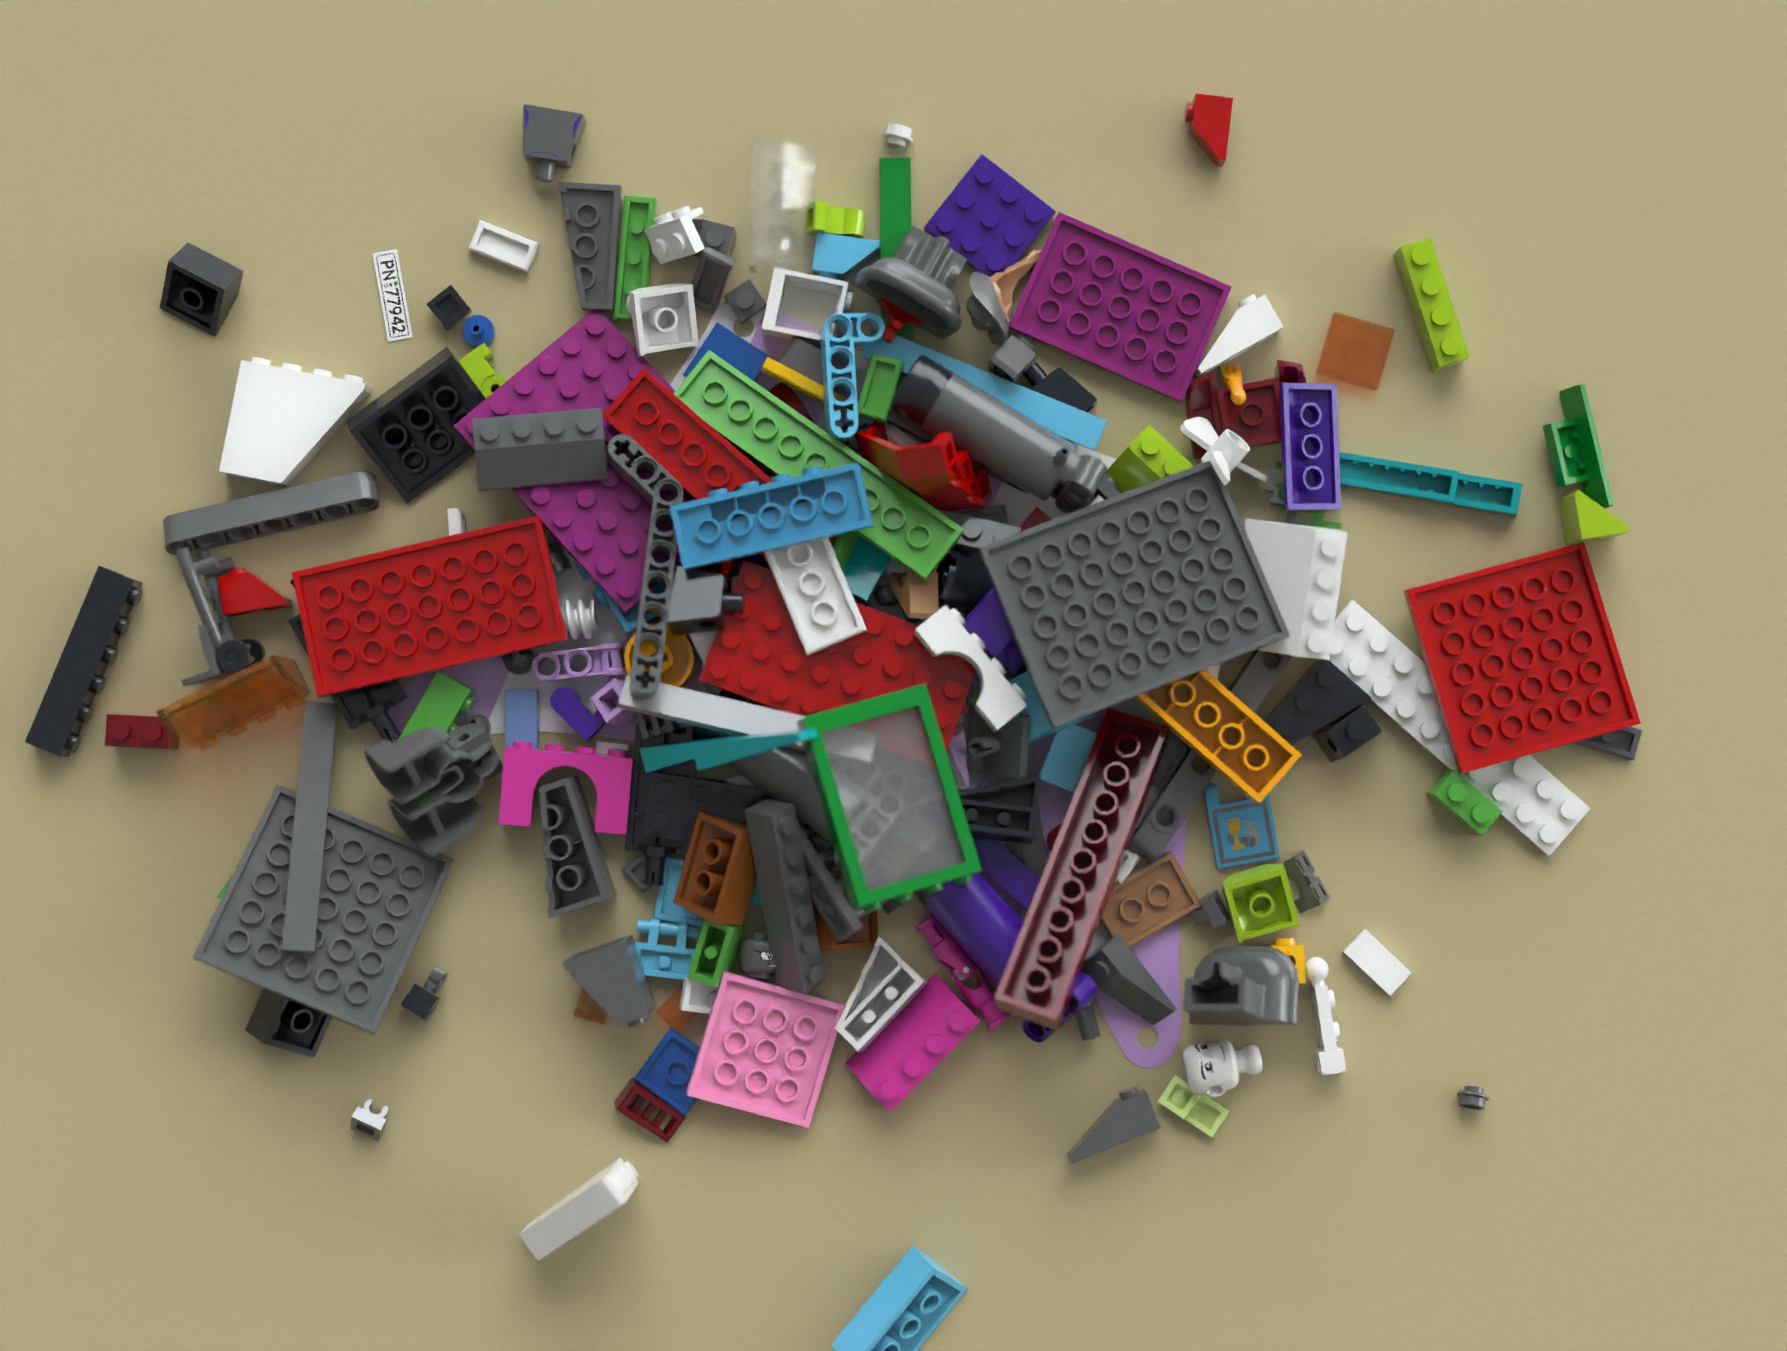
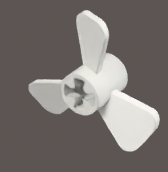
M1203 417L1185 420L1180 426L1183 434L1207 450L1201 461L1203 463L1211 462L1218 477L1225 486L1230 481L1229 474L1234 468L1264 483L1269 480V477L1240 462L1250 451V447L1233 431L1226 429L1218 437L1211 423Z

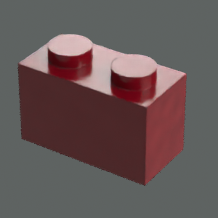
M107 714L105 746L178 750L180 718Z

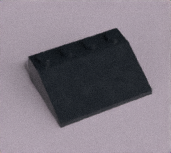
M446 347L348 419L346 424L349 432L404 500L409 503L475 454L472 448L454 430V425L486 398L449 348Z

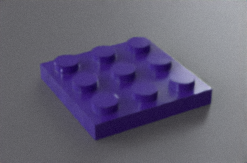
M981 154L927 222L924 230L933 237L942 236L950 241L949 247L967 258V264L977 272L980 271L991 277L995 273L1005 272L1007 267L1018 262L1055 215L1056 211Z

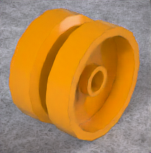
M667 625L663 654L667 656L668 661L662 662L661 682L683 688L694 676L697 665L696 652L687 635H672L670 627ZM636 632L627 643L624 654L625 667L629 676L631 673ZM646 644L640 648L641 654L645 657H653L657 654L656 648L652 645ZM643 668V672L649 671L650 668Z

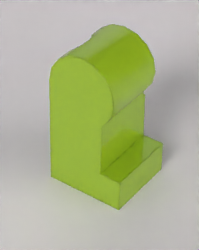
M814 201L806 206L804 234L817 236V232L864 238L866 212L860 209L828 205L826 202Z
M482 343L461 358L459 363L483 396L487 398L507 380L497 375L487 362L494 355L486 344Z

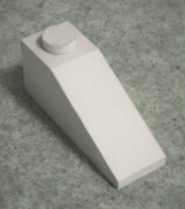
M1251 295L1238 303L1240 309L1235 312L1196 370L1197 378L1269 339L1283 329V325L1266 295L1259 298Z

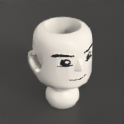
M1210 1040V1042L1190 1045L1182 1053L1188 1088L1197 1095L1221 1096L1227 1090L1237 1086L1239 1074L1248 1073L1256 1075L1263 1070L1260 1051L1256 1045H1246L1242 1050L1234 1051L1232 1044L1227 1040Z

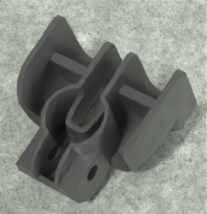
M480 723L462 725L448 734L441 727H426L394 743L388 740H381L363 751L375 777L393 797L388 801V804L400 828L427 857L435 856L474 831L481 822L484 810L472 797L478 793L485 781L503 771V765L496 753L485 726ZM450 771L453 772L447 777L440 780L441 775Z

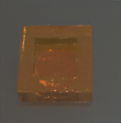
M679 988L656 1011L678 1034L698 1013L682 1011L679 1008L682 993Z

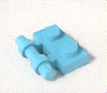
M651 918V921L638 920L637 932L649 934L648 943L635 942L645 975L684 980V977L688 976L696 949L688 948L687 940L688 938L699 939L702 927L690 926L689 923L679 922V924L661 922V919ZM659 936L677 937L676 946L658 944Z

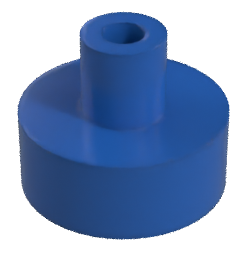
M482 315L471 316L465 321L462 328L464 339L475 348L482 343L489 346L495 338L496 332L493 323Z

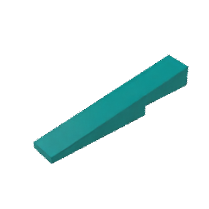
M1339 452L1340 484L1342 486L1509 517H1516L1523 483Z
M815 728L660 743L639 748L646 773L694 759L697 769L700 771L811 739L818 735Z

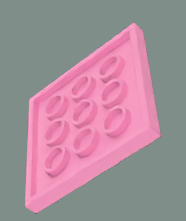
M724 972L720 985L716 990L686 1094L691 1097L809 1128L838 1032L835 1028L845 1005L814 995L788 990L742 975Z

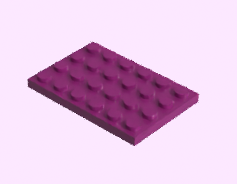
M1058 212L1009 324V329L1181 403L1232 286Z

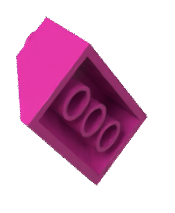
M935 973L928 979V984L863 1052L857 1051L845 1063L889 1112L981 1021Z

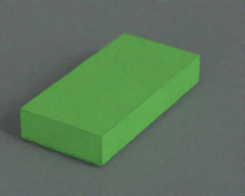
M872 354L858 402L859 417L886 424L890 405L902 371L903 361Z

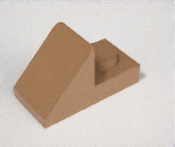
M909 570L904 573H890L887 583L908 618L929 619L939 610L937 571H934L926 582Z

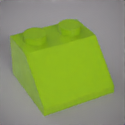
M1148 425L1108 468L1105 476H1109L1117 483L1118 491L1122 494L1194 466L1151 425Z

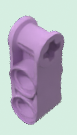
M608 643L596 645L595 647L543 652L534 658L532 670L537 678L549 682L626 675L627 671L623 668L621 654L624 643ZM577 655H584L587 658V667L582 672H575L572 668V660ZM552 658L555 661L556 669L553 674L545 676L540 669L541 663L545 659Z

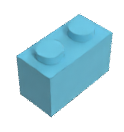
M1078 725L1055 733L1038 773V776L1041 775L1040 780L1074 793L1097 733Z

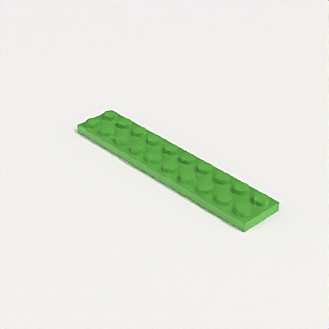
M710 350L707 351L674 392V395L730 444L775 476L790 474V478L802 476L803 470L812 467H821L823 471L859 462L874 527L854 532L925 582L964 533V528Z

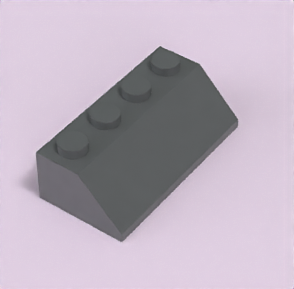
M601 408L472 419L479 491L607 480Z

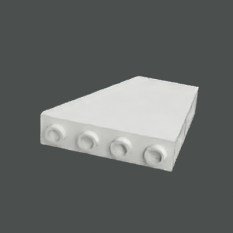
M252 357L251 362L241 360L219 472L228 476L288 487L370 395L371 387L363 383V378L345 374L344 379L332 377V372L322 369H314L313 373L301 371V366L290 363H283L281 368L270 366L271 361L263 358Z
M620 1157L530 1222L519 1236L537 1261L627 1202L638 1185L636 1178L639 1175L629 1161L624 1163Z

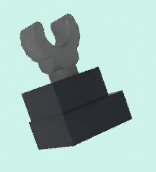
M435 966L423 988L414 984L409 994L402 1001L401 1006L428 1021L435 1011L433 1009L440 1000V998L433 994L448 973Z

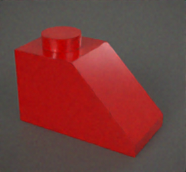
M1196 93L1192 103H1187L1184 121L1190 122L1189 133L1214 165L1223 167L1227 155L1233 98Z
M246 568L227 570V576L218 577L223 615L232 617L293 607L291 599L258 575L246 572Z

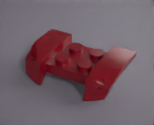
M1277 360L1274 379L1243 384L1242 388L1246 393V400L1241 405H1237L1232 401L1231 392L1227 386L1216 388L1215 370L1192 381L1186 391L1187 420L1203 417L1211 423L1218 437L1226 429L1231 430L1239 435L1250 448L1282 443L1279 383H1307L1304 369L1299 363ZM1190 439L1194 459L1202 458L1207 450Z

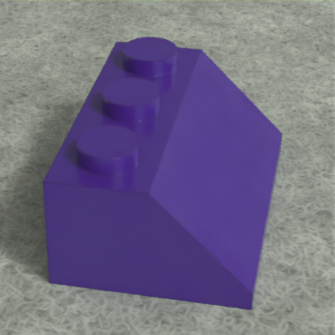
M992 588L964 619L965 623L962 626L970 635L975 633L982 640L986 647L984 653L991 660L993 658L997 659L1007 672L1015 675L1025 663L994 588Z

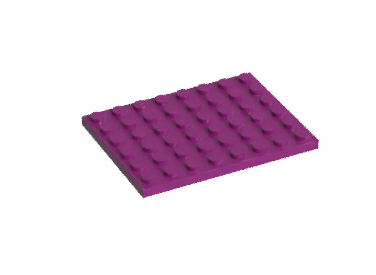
M591 310L454 425V430L475 452L472 419L601 408L603 414L643 368L673 394L675 390L643 356H638L636 348L600 310ZM602 416L607 480L513 488L510 491L534 516L540 515L541 521L548 532L626 614L640 602L652 505L608 464L607 449L609 441L614 436L622 433ZM616 449L617 456L622 453L627 456V450L624 449L620 452ZM640 469L636 472L637 476L643 480L653 477L651 471L647 469ZM683 488L682 503L697 500ZM663 491L659 494L661 499L666 502H672L676 499L675 494L671 491ZM660 521L655 525L663 533L672 530L671 524L666 521ZM677 542L674 566H681L682 561ZM663 552L652 554V559L657 563L661 564L669 560L668 556ZM654 582L649 584V591L652 592L660 583Z

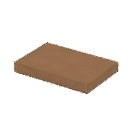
M1169 851L1160 856L1153 864L1148 863L1130 873L1122 884L1119 881L1114 883L1101 921L1111 938L1119 934L1130 948L1203 906L1173 852Z

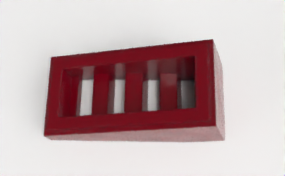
M634 1078L629 1080L614 1101L617 1111L667 1143L686 1118V1116L635 1081ZM635 1094H639L633 1104L629 1106L628 1104ZM647 1099L648 1101H650V1103L647 1105L642 1114H640L638 1110L641 1108V1106ZM659 1107L661 1110L652 1122L648 1120L655 1109ZM670 1114L672 1117L662 1130L658 1126L666 1115Z

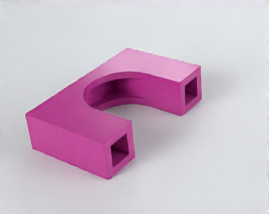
M513 741L512 746L505 747L498 824L530 827L533 821L535 789L540 777L552 768L572 766L585 772L595 785L597 807L594 832L627 834L633 756H627V750L608 749V754L595 753V747L577 746L576 751L563 750L564 745L545 743L544 749L532 748V742Z

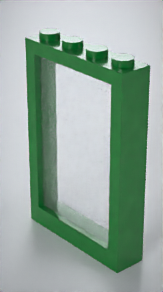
M926 683L806 716L797 721L799 730L816 728L818 736L804 740L803 744L852 910L862 907L864 913L882 908L881 901L893 898L894 904L913 898V891L920 889L924 890L925 895L943 890V882L954 880L956 886L973 881L972 874L982 871Z

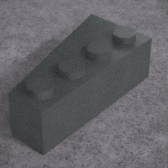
M578 776L568 777L539 787L541 821L545 846H543L544 859H546L547 866L546 887L549 892L550 905L548 907L549 918L617 896L597 833L594 832L595 827Z

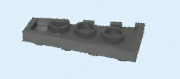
M558 182L581 308L588 311L614 312L622 187L621 185Z

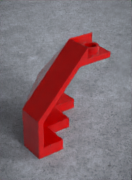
M874 421L866 431L855 432L861 457L936 509L954 511L982 508L992 495L985 466L973 467L968 449L955 450L951 432L939 433L931 444L899 447L889 443L884 423Z

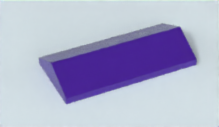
M1279 383L1284 510L1302 512L1341 510L1337 384Z

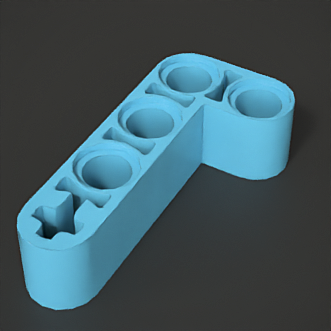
M874 313L834 314L826 320L820 331L826 432L840 442L851 438L857 431L859 424L854 347L872 346L884 333L885 326L883 320ZM861 324H871L875 329V336H865L861 332ZM829 325H840L843 328L844 336L841 338L832 336L829 332ZM835 355L841 356L846 363L845 369L839 370L834 368L831 364V357ZM842 387L845 389L848 395L847 401L836 400L833 396V388ZM848 408L849 410L842 414V422L845 425H849V427L842 433L841 428L836 427L835 424L841 418L840 410Z

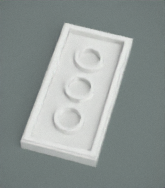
M829 538L764 552L807 655L867 631Z

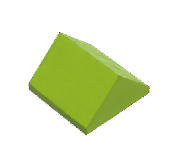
M1579 490L1563 496L1559 501L1566 545L1611 539L1627 533L1630 529L1628 525Z

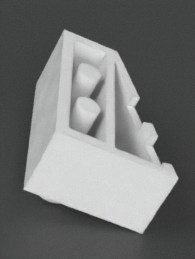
M878 937L871 956L867 964H865L862 975L835 1028L860 1052H863L928 984L912 966L880 937Z

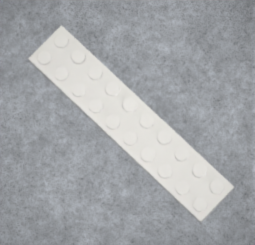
M1350 600L1335 618L1329 661L1372 698L1370 701L1441 764L1448 770L1458 772L1425 662L1354 600ZM1531 755L1460 774L1503 812L1500 815L1546 856H1550L1591 809Z

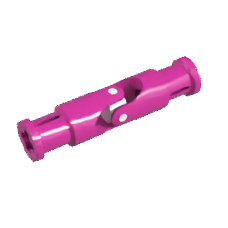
M933 915L915 927L917 931H922L932 945L931 951L939 962L950 969L949 973L952 980L971 1007L977 1009L987 1022L986 1028L988 1031L993 1030L1012 1015L996 1008L995 990L976 964L966 957L963 948ZM974 972L977 977V985L971 990L965 987L961 981L971 977Z

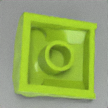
M1283 864L1260 865L1233 873L1221 882L1238 943H1243L1244 940L1288 927L1300 926Z

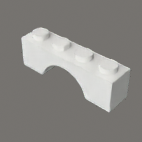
M945 605L917 627L913 633L932 657L947 654L956 655L972 664L980 679V695L974 708L992 731L995 732L1027 706L1023 701L1027 697L1016 683L1010 685L1003 675L1006 671L995 658L990 660L983 652L986 647L982 640L975 633L970 635L962 626L965 620L955 608L949 610Z

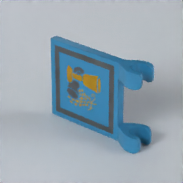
M1208 783L1203 790V795L1207 808L1217 869L1280 858L1269 793L1258 804H1254L1249 799L1219 804L1216 784Z

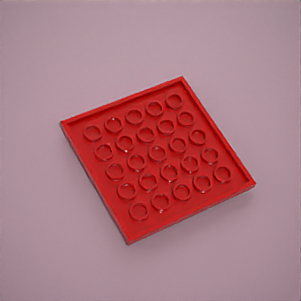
M1584 542L1404 591L1459 774L1641 724Z

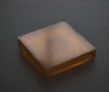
M1334 312L1316 374L1376 391L1395 329Z

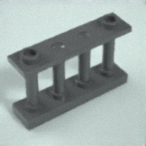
M798 823L811 900L838 943H841L863 928L859 919L872 911L864 913L862 907L852 910L842 893L846 890L843 877L834 881L825 866L835 859L834 845L817 854L808 837L817 832L807 824L801 827ZM862 831L861 835L868 838L864 831ZM876 852L862 870L864 879L871 890L896 883ZM893 898L881 901V904L888 915L907 902V900L894 904Z

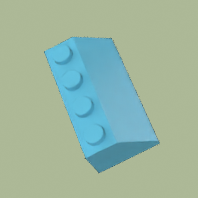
M912 1246L903 1255L900 1262L887 1278L881 1282L868 1301L861 1306L859 1312L840 1332L831 1346L836 1351H918L968 1288L934 1259Z

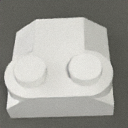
M665 284L639 288L629 292L626 307L628 313L632 316L638 356L684 347H699L693 284Z

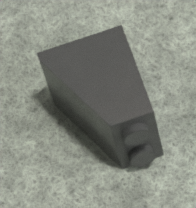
M632 935L574 954L563 962L564 968L618 1025L627 1023L630 1028L645 1023L651 1017V1012L657 1007Z

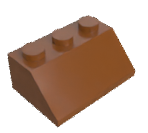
M705 812L698 813L673 903L716 924L743 925L757 877L747 824Z

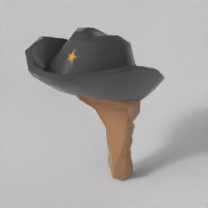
M1031 250L1022 261L1007 267L1005 272L995 273L991 277L980 271L971 274L969 284L973 294L966 301V309L971 316L972 325L977 330L987 331L992 344L1002 346L1006 341L1009 324L1011 323L1008 315L1013 305V291L1018 281L1035 267L1041 250Z

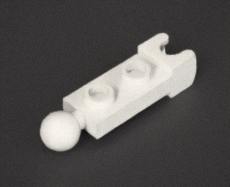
M1313 957L1305 963V976L1308 980L1312 981L1310 989L1320 1048L1314 1050L1317 1073H1321V1075L1346 1072L1343 1049L1336 1046V1041H1340V1030L1338 1022H1333L1331 1009L1336 1008L1333 990H1328V986L1324 982L1329 973V967L1324 959Z

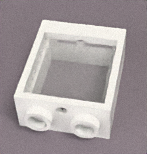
M774 267L762 324L763 335L790 341L792 337H795L808 344L821 346L820 331L826 320L834 314H844V310H851L854 293L848 292L849 282ZM829 325V332L835 338L844 336L843 328L840 325Z

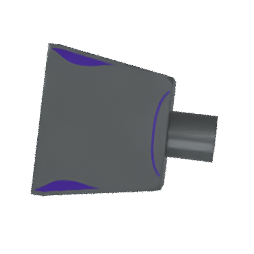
M524 104L523 155L526 161L537 163L535 180L553 183L555 167L568 169L572 166L586 127V120L583 114Z

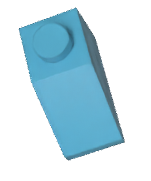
M817 232L812 273L815 276L844 280L879 254L880 241Z

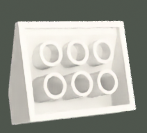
M1245 518L1244 529L1290 634L1286 639L1257 650L1330 660L1348 532L1338 529Z

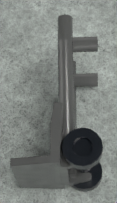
M188 547L175 551L203 625L199 626L202 648L210 668L209 671L181 680L183 686L201 684L241 671L242 669L251 670L261 666L265 659L263 645L251 638L242 639L241 641L235 640L229 616L223 615L217 575L227 572V570L235 569L233 559L229 557L217 561L215 556L210 557L207 549L196 552L199 562L193 563ZM203 574L206 586L201 585L198 575ZM208 600H211L214 611L211 610Z

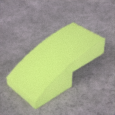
M1176 1075L1158 1100L1163 1106L1212 1138L1230 1113L1228 1109L1207 1095L1192 1093L1188 1088V1083Z

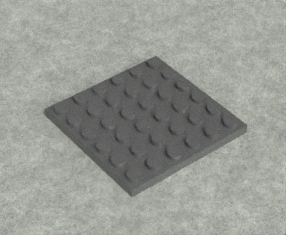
M277 784L197 947L193 959L375 1035L454 863V859L440 853L433 857H427L412 841L328 806L315 954L281 952L296 792Z

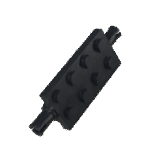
M292 579V580L290 581V583H291V585H293V587H294V583H293V579ZM300 614L288 620L308 655ZM398 680L331 695L351 730L358 728L366 722H372L382 740H388L392 743L394 739L397 740L401 736L388 713L390 708L408 698Z
M659 718L660 727L665 726L664 719ZM673 721L674 731L645 739L642 738L639 724H636L625 850L644 852L646 867L643 884L646 885L653 884L655 872L654 885L664 886L665 857H669V854L687 855L690 842L642 835L652 772L646 773L639 748L660 743L695 740L692 737L693 728L680 727V724H677L676 721ZM648 725L649 730L653 729L652 725ZM694 759L656 771L696 778L697 766Z

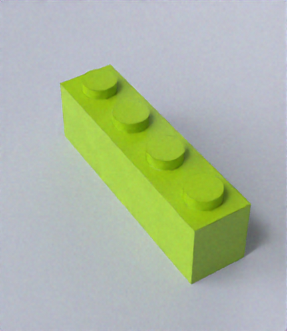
M1431 237L1401 246L1394 253V257L1432 373L1463 363L1470 356Z

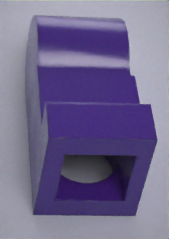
M559 687L553 691L550 698L551 707L586 741L590 742L607 724L599 710L593 714L581 703L580 695L574 689Z

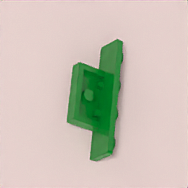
M1579 384L1561 390L1559 394L1566 421L1542 426L1556 485L1561 487L1581 483L1583 493L1604 509L1612 507L1613 499L1585 385Z

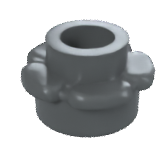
M1464 1086V1091L1457 1093V1096L1460 1097L1459 1106L1474 1110H1484L1485 1101H1489V1097L1483 1094V1088L1476 1086Z

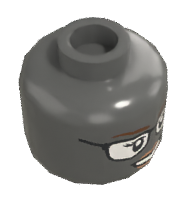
M752 932V938L743 939L740 943L739 968L746 972V977L772 978V973L776 971L768 935L765 932Z

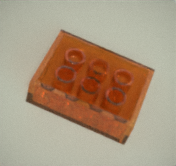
M273 655L156 711V713L189 748L200 747L201 751H204L219 744L217 738L226 734L233 737L248 730L246 725L255 720L258 723H263L276 716L274 711L284 706L289 710L305 702L303 697L311 694L294 659Z

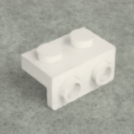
M687 205L672 213L670 211L655 217L653 219L655 224L644 230L651 244L652 252L660 264L683 258L705 249L692 221L693 218L704 213L702 207L690 210Z

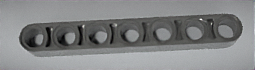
M358 471L169 515L163 520L165 549L169 554L176 555L175 551L188 547L189 552L194 553L374 511L380 505L376 475L369 471Z

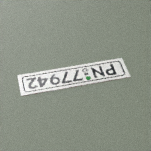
M397 249L372 253L388 342L412 338Z

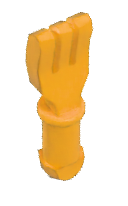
M1239 364L1220 365L1221 378L1231 392L1232 401L1237 405L1243 404L1246 400V393L1242 388L1243 383L1241 381Z

